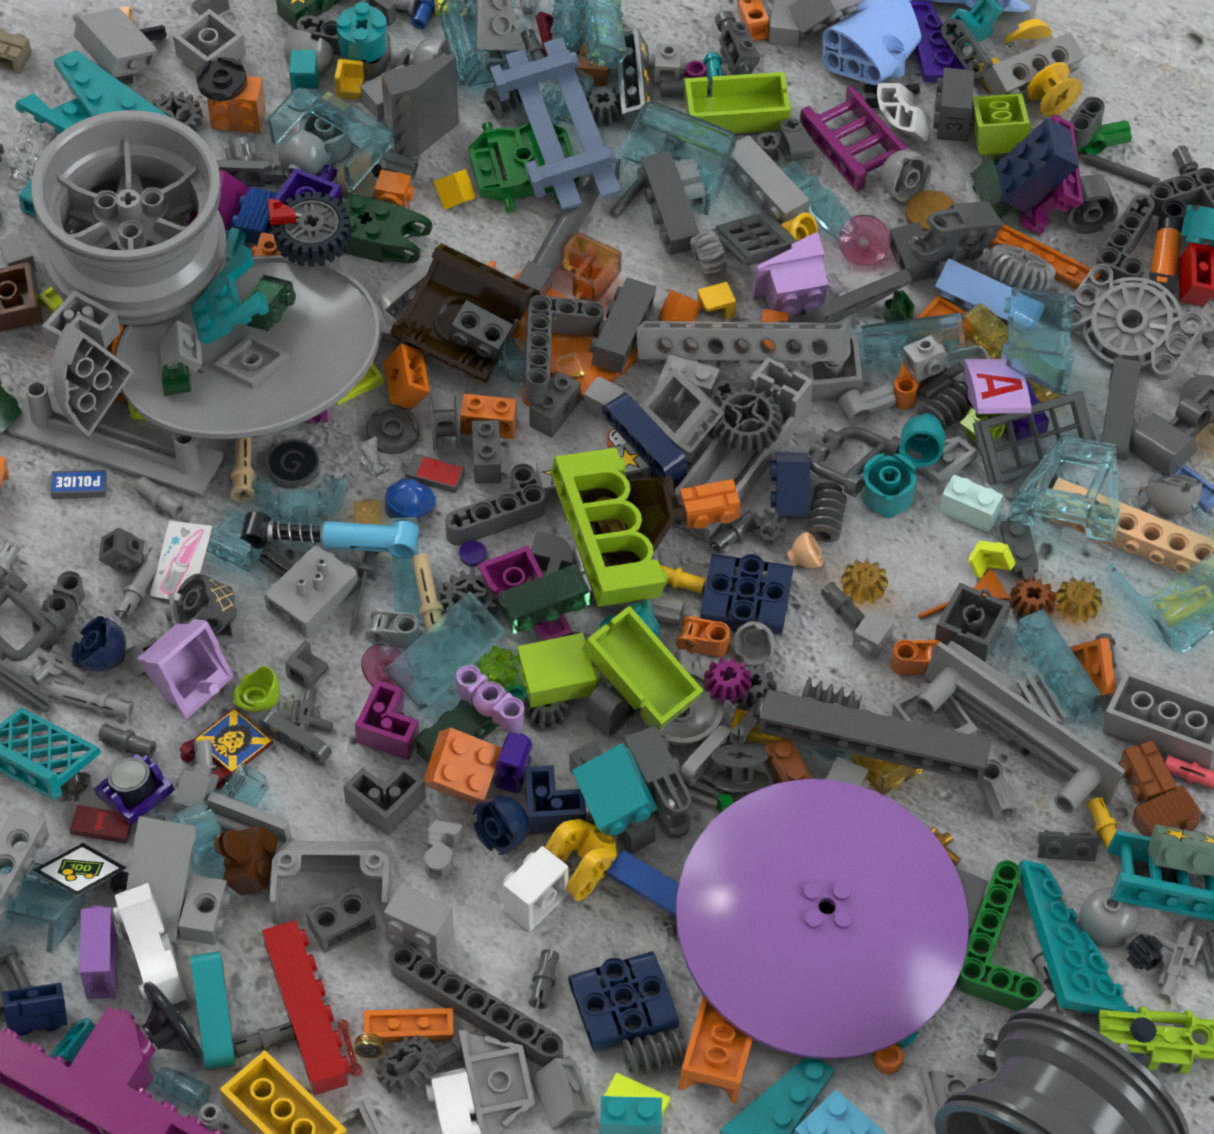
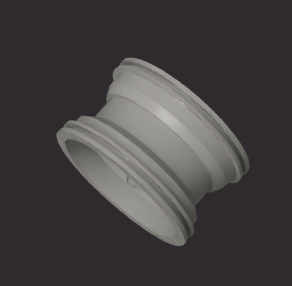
M123 110L99 114L84 119L64 130L50 142L38 159L32 177V199L36 217L44 230L42 255L46 275L51 286L63 301L75 290L116 312L119 325L151 324L175 317L190 309L224 268L227 257L225 226L218 211L221 197L219 167L206 141L182 122L148 111ZM194 210L198 212L197 217L187 227L171 222ZM71 219L90 225L87 229L69 235L64 231Z

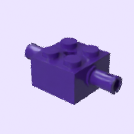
M325 164L319 175L315 176L295 168L274 199L280 200L281 203L285 204V200L288 198L294 201V195L300 194L303 198L305 197V192H310L311 196H315V192H321L322 198H324L325 194H329L332 200L334 198L340 200L341 205V185L333 183L337 176V169L331 166L328 171L330 164Z

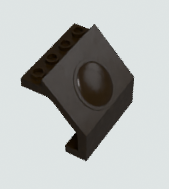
M441 243L432 254L433 260L422 284L404 315L393 324L390 333L399 342L417 348L423 354L443 361L444 364L467 373L470 377L487 383L520 325L535 288ZM466 300L513 324L510 337L495 361L491 358L480 356L474 349L466 345H459L449 337L451 325ZM464 324V325H463V326H464L465 328H467V329H472V328H473V327H472L471 325H469V324ZM486 337L490 341H496L494 337Z

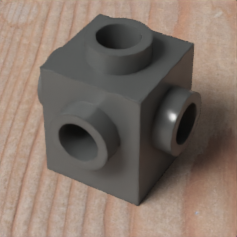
M117 528L101 538L98 560L114 570L125 574L141 565L144 558V541L130 532Z

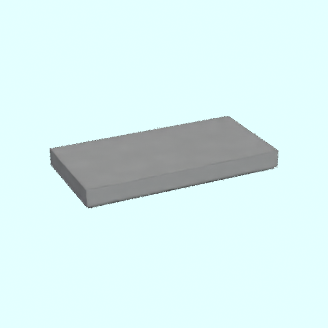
M139 816L126 891L148 883L164 925L165 932L161 935L167 933L170 941L177 942L179 936L178 925L184 907L198 826ZM120 924L119 932L127 933L124 924Z

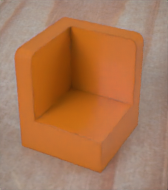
M670 289L658 318L663 321L695 322L702 303Z

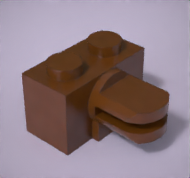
M260 825L240 831L231 829L219 832L215 837L214 846L215 851L225 858L223 865L226 869L223 880H227V886L241 896L267 890L278 838Z

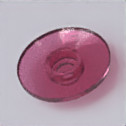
M858 215L849 219L841 228L839 247L843 255L852 263L862 266L873 265L882 260L887 254L890 247V234L885 224L878 218L870 215ZM866 239L868 245L861 246L859 240Z
M376 644L369 647L362 656V672L372 687L376 680L402 688L403 692L410 686L413 679L411 664L407 657L397 648L387 644Z

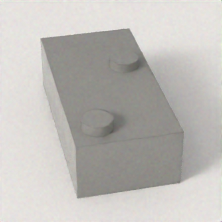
M1126 670L1106 710L1103 731L1139 745L1154 741L1159 752L1192 764L1194 761L1200 763L1199 766L1210 770L1214 761V702Z

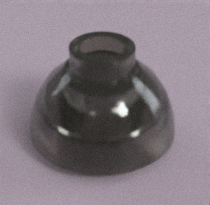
M78 772L60 787L62 801H79V796L89 786L91 775L87 772Z

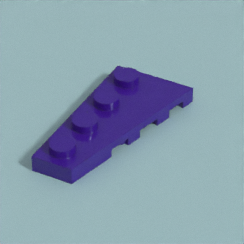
M910 1L921 33V41L916 46L915 52L923 82H937L938 78H943L944 68L966 70L942 36L941 29L943 23L930 1Z

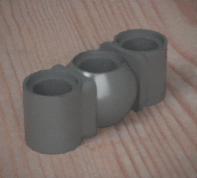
M66 571L58 577L57 585L52 589L53 594L43 601L40 612L44 616L53 608L69 624L74 620L76 610H78L79 604L85 598L81 576L75 571ZM33 621L32 628L35 635L41 628ZM56 628L39 648L51 650L55 644L58 645L61 640L60 636L65 633V628L62 631Z

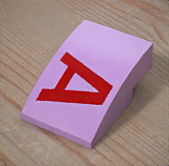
M964 359L963 380L968 386V399L977 414L1031 413L1027 383L1017 359Z

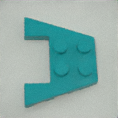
M31 94L16 101L15 109L22 114L24 111L34 116L33 120L41 124L46 122L55 127V132L59 134L72 125L89 118L77 98L50 109L39 97Z
M245 245L240 247L191 307L199 340L205 345L231 333V327L239 323L246 325L251 322V317L259 313L262 316L269 312L265 296L258 291L241 304L235 281L255 264L251 250Z

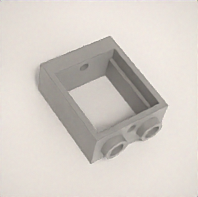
M675 368L665 376L662 383L641 407L668 437L689 453L696 448L725 413L694 382ZM685 387L701 403L681 427L675 431L660 415L681 389Z
M930 683L924 684L918 691L909 696L903 695L893 703L892 716L911 721L908 716L919 711L915 705V700ZM951 695L940 707L956 728L955 731L970 735L977 734L978 729L954 696Z

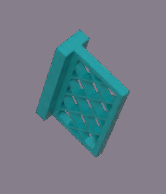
M23 708L18 709L0 724V737L9 736L8 741L0 742V772L53 801L62 795L60 787L101 754L98 746ZM22 719L29 722V725L14 727ZM47 731L48 735L33 737V732ZM28 733V738L14 740V735ZM67 741L68 745L53 747V742ZM48 743V748L33 750V745ZM26 746H28V751H24V752H15V751H13V748H20V747H26ZM86 751L83 756L72 757V752ZM68 753L67 758L52 760L53 755ZM47 757V761L38 763L34 762L33 759ZM67 767L59 775L52 771L55 768Z

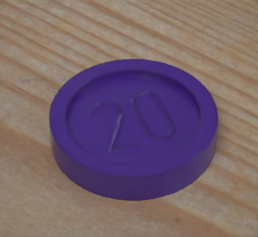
M467 541L459 550L460 560L468 566H478V564L485 561L487 556L486 547L479 541Z

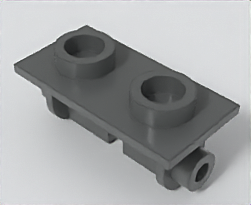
M1044 829V832H1038L1039 848L1037 857L1095 861L1098 837L1091 835V832H1070V835H1064V832H1053Z

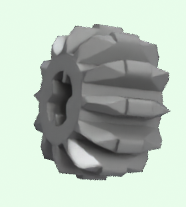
M713 230L698 233L691 238L690 248L693 253L692 255L703 275H713L726 268L727 258L724 253L725 250L719 240V236Z

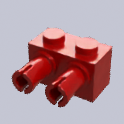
M1191 242L1178 259L1180 302L1204 307L1211 298H1214V247Z

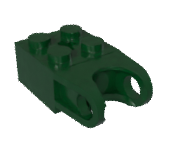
M349 193L344 205L350 216L351 241L348 243L347 250H343V253L381 263L383 260L403 263H415L419 260L421 256L420 248L410 240H407V238L429 235L433 228L430 219L396 204ZM415 222L421 223V224H423L425 227H421V226H419V225H416ZM404 250L410 251L414 255H410L406 253Z

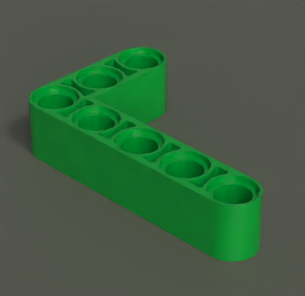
M1004 860L999 862L994 869L968 940L963 966L956 983L960 991L965 994L1018 1011L1026 1009L1041 996L1042 986L1033 977L991 963L1017 892L1021 874L1020 867L1015 862ZM1006 876L1012 880H1003L1001 877ZM998 900L1003 904L997 905L994 904L992 901ZM983 925H991L994 929H987ZM974 949H982L986 953L980 954L975 952ZM971 973L976 975L977 978H968L965 974ZM994 983H1001V984H1003L1005 987H1004V988H997V987H995L993 984H994ZM1021 993H1030L1033 997L1027 998L1024 997Z

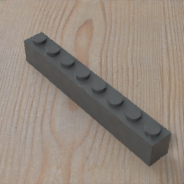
M767 690L759 719V733L981 783L983 782L992 740L978 734L970 735L957 732L951 728L929 726L924 722H911L892 715L875 714L866 709L858 710L845 707L839 703L831 704L817 701L812 697L790 695L785 691Z

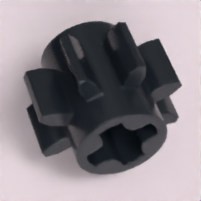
M1141 934L1135 937L1127 946L1128 953L1130 954L1127 961L1135 969L1140 968L1142 970L1145 968L1146 971L1152 970L1163 959L1162 952L1160 951L1163 945L1155 936L1150 937L1148 935L1145 937Z

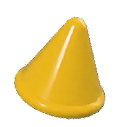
M803 212L797 217L780 224L797 241L818 233L817 222L813 215L808 212Z

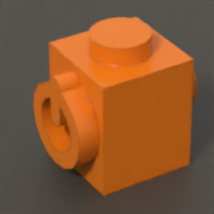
M381 170L374 188L375 199L406 208L408 201L412 202L415 193V187L411 186V175Z

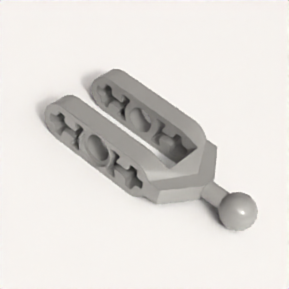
M427 261L386 292L378 304L375 305L381 328L380 341L384 338L399 342L390 333L393 324L397 321L393 316L411 303L429 270L431 262Z

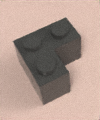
M404 764L385 783L362 767L343 786L345 803L387 836L426 798L425 780Z

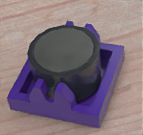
M138 754L115 763L109 770L108 777L93 788L97 797L131 825L138 820L139 816H144L175 790L173 783L162 775L155 762L151 763L147 755L142 758Z

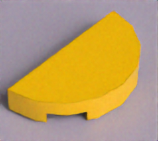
M1030 19L1018 24L1019 29L1011 35L1008 33L1003 42L1008 48L1052 36L1051 28L1047 22H1041L1040 19Z

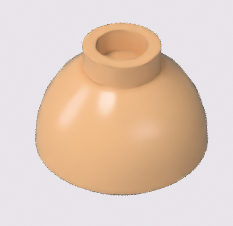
M802 533L795 540L792 550L788 551L790 562L793 566L800 565L808 569L821 567L823 556L817 541L811 533Z

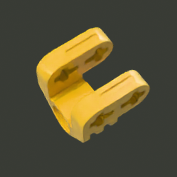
M581 819L569 820L560 824L545 846L548 851L564 863L574 850L582 858L566 886V891L576 901H581L591 894L599 879L604 878L606 875V870L611 866V861H614L617 856L614 836L605 835L598 830L597 826Z

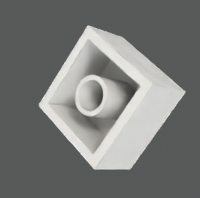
M543 846L535 853L531 852L528 854L522 866L516 872H510L503 881L504 912L528 932H531L569 894L566 891V886L569 882L568 866Z

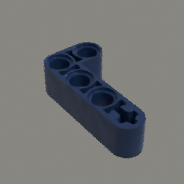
M623 393L603 405L601 409L605 419L651 468L650 477L672 476L674 488L679 486L687 475L686 457L681 449L627 393Z

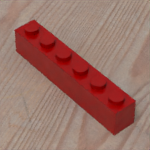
M294 920L262 930L264 945L289 1022L294 1031L295 1040L313 1095L347 1086V1074L351 1073L350 1064L347 1056L341 1057L339 1048L343 1047L338 1030H332L330 1022H334L333 1013L329 1004L324 1006L322 997L326 996L322 980L315 979L313 972L317 971V966L313 954L307 955L305 947L309 946L305 929L299 930L297 922Z

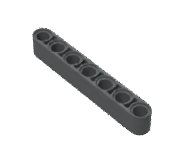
M398 944L391 949L389 953L390 970L392 976L440 1006L453 1008L455 1015L493 1038L498 1039L500 1042L522 1045L525 1057L541 1067L546 1066L555 1058L563 1059V1040L557 1033L412 946ZM400 960L409 961L405 965L397 964V962ZM425 974L433 975L430 979L421 978ZM449 989L457 990L454 994H448L445 991ZM475 1003L482 1005V1007L478 1009H473L469 1006ZM498 1018H503L507 1020L505 1023L502 1024L494 1022ZM522 1033H529L532 1035L530 1038L527 1039L519 1037V1035ZM547 1048H554L557 1050L552 1054L544 1052V1050Z

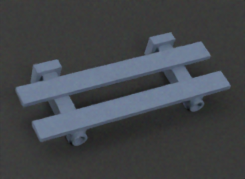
M563 37L543 43L548 57L529 62L525 50L522 49L505 55L510 69L502 71L500 64L490 67L493 83L500 102L510 99L509 91L518 90L545 163L543 166L537 167L535 160L525 163L528 178L536 198L544 196V188L553 185L562 211L582 206L573 179L590 173L593 174L602 199L621 193L611 164L616 162L612 147L606 148L602 142L575 71V67L579 66L577 55L575 52L570 53L567 50ZM553 77L557 79L584 153L568 158L564 157L537 82Z

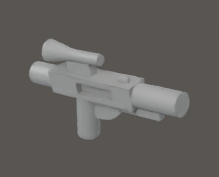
M1190 920L1183 921L1176 943L1157 932L1153 934L1163 945L1161 950L1163 959L1161 962L1164 967L1158 985L1162 986L1159 997L1164 1000L1171 999L1177 977L1182 975L1180 968L1183 959L1189 961V967H1194L1198 952L1205 942L1203 937L1194 936L1193 946L1188 945L1195 926Z

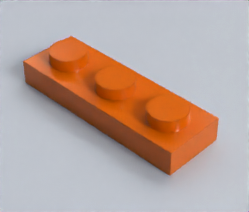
M453 1008L364 1010V1043L402 1042L404 1037L408 1036L412 1040L415 1035H418L421 1039L427 1037L429 1041L450 1040L454 1038Z

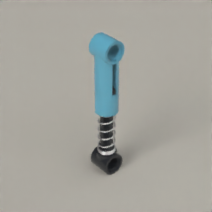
M251 511L245 515L240 541L244 546L252 549H262L267 543L280 540L282 543L286 540H290L292 543L301 541L303 544L312 542L314 545L321 542L324 548L389 552L394 557L408 559L415 554L419 528L409 521H397L393 525L326 521L324 526L323 524L321 526H312V523H310V526L301 525V522L299 525H291L290 522L288 524H280L279 521H272L270 516L265 513Z

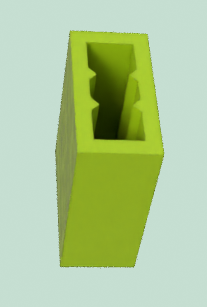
M583 633L517 646L518 664L530 708L590 696L596 689V683L601 682L598 667L592 666L591 659L582 650L586 642Z

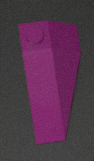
M529 546L478 564V569L488 589L543 641L573 635V631Z

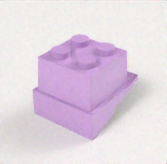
M814 233L791 244V249L767 261L757 263L751 295L752 299L765 296L770 310L790 313L789 318L796 314H807L815 307L823 304L827 293L828 281L823 264L825 253L819 233Z
M193 619L189 624H176L137 658V661L166 702L176 705L184 719L189 718L234 677L219 648V642L210 625L205 620Z

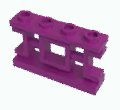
M1054 114L1049 119L1070 129L1078 161L1073 123ZM1079 167L1029 212L1026 213L1020 210L1023 227L1041 235L1045 232L1044 228L1048 226L1047 215L1056 208L1067 212L1069 206L1077 209L1083 204Z

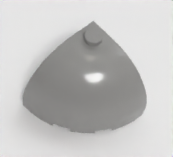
M67 323L58 338L52 360V384L55 397L67 419L78 430L89 437L135 370L85 333Z

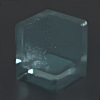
M242 762L226 783L229 798L256 808L269 789L265 776Z

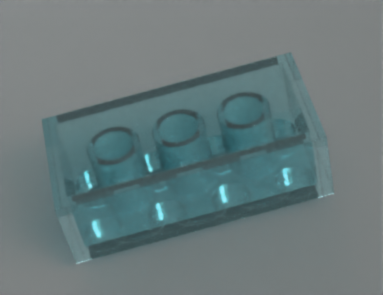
M469 591L383 670L403 689V692L421 711L456 681V673L461 667L473 665L508 632L474 594Z

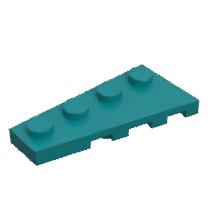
M804 1058L722 1127L719 1134H793L795 1128L801 1123L834 1075L835 1069L819 1059Z

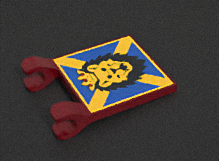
M234 707L196 738L183 743L179 750L181 752L180 758L184 762L189 763L195 757L193 742L211 740L213 761L221 767L212 772V774L219 776L215 789L220 790L233 775L273 744V740Z

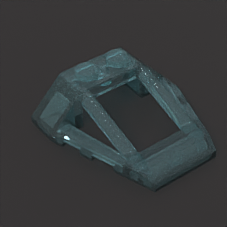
M1063 435L1055 442L1023 482L1014 497L1007 521H1017L1029 526H1034L1037 516L1085 525L1086 537L1113 542L1120 523L1116 445ZM1061 461L1098 468L1086 495L1048 488ZM1109 472L1106 507L1097 501L1096 498Z

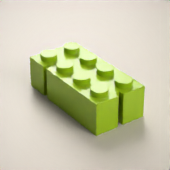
M785 72L712 77L711 97H707V77L685 78L684 103L689 137L779 131L780 122L784 119H790L791 108Z
M630 605L610 620L608 625L605 624L587 638L582 648L585 654L635 711L638 708L642 710L639 716L649 727L656 725L658 731H661L698 701L704 691Z

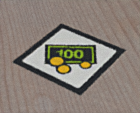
M81 843L32 871L78 896L125 870L127 867L90 846Z

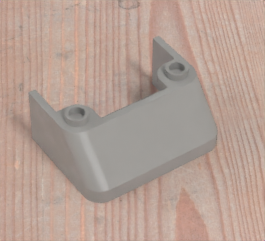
M287 841L278 847L273 857L269 901L273 923H279L281 878H291L299 872H362L368 878L382 879V913L390 902L392 853L390 847L383 842Z

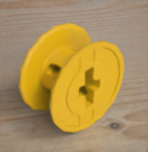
M1053 63L1045 67L1035 75L1027 87L1026 94L1029 99L1033 101L1042 100L1039 110L1044 116L1050 117L1064 112L1073 105L1082 92L1083 85L1080 80L1076 78L1067 79L1070 70L1065 63Z

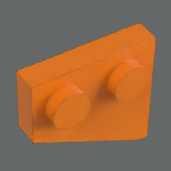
M1100 638L1067 648L1068 655L1075 656L1080 666L1076 671L1080 679L1083 680L1090 698H1101L1115 693L1116 681L1109 638Z

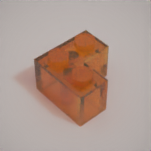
M576 231L563 248L564 268L575 273L572 277V296L580 300L599 302L621 272L622 252Z

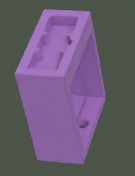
M96 905L81 909L80 976L86 999L116 998L117 932L111 907Z

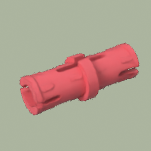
M1168 755L1165 764L1170 774L1187 779V783L1193 784L1195 782L1214 789V771L1199 766L1200 763L1194 761L1192 764Z

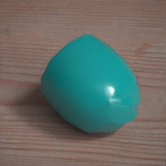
M929 413L910 418L902 428L899 446L900 455L908 458L915 468L931 466L940 459L945 446V431L938 418ZM906 451L918 452L922 454V457L920 459L912 458Z

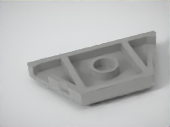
M459 1030L458 1036L477 1125H479L481 1134H499L535 1106L523 1046L511 1042L503 1043L496 1038L488 1036L485 1038L469 1034L465 1030Z

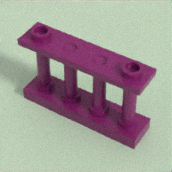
M851 85L846 89L845 102L819 114L815 113L810 106L801 109L800 122L806 132L856 192L865 188L868 172L884 165L888 157L896 151L908 149L905 143L900 142L865 102L863 95L857 93ZM850 110L858 118L835 131L830 130L825 124ZM863 127H866L872 134V136L850 147L844 146L839 141V139ZM879 143L887 151L864 164L858 163L853 157Z

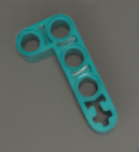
M217 951L191 955L205 1069L236 1066L221 953Z

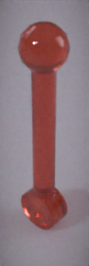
M341 1019L337 1025L342 1030L351 1062V1075L356 1077L362 1073V1067L356 1061L348 1032L349 1022Z

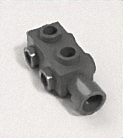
M722 11L715 17V23L718 30L722 32L719 38L721 44L720 53L727 58L729 63L727 69L735 75L752 74L761 58L745 23L736 22L732 12Z

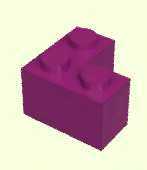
M376 680L355 724L356 743L409 760L419 739V724L417 719L401 715L404 707L402 688Z

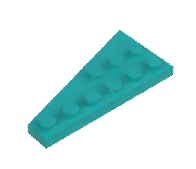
M77 50L54 59V66L89 117L123 110L148 111L168 116Z

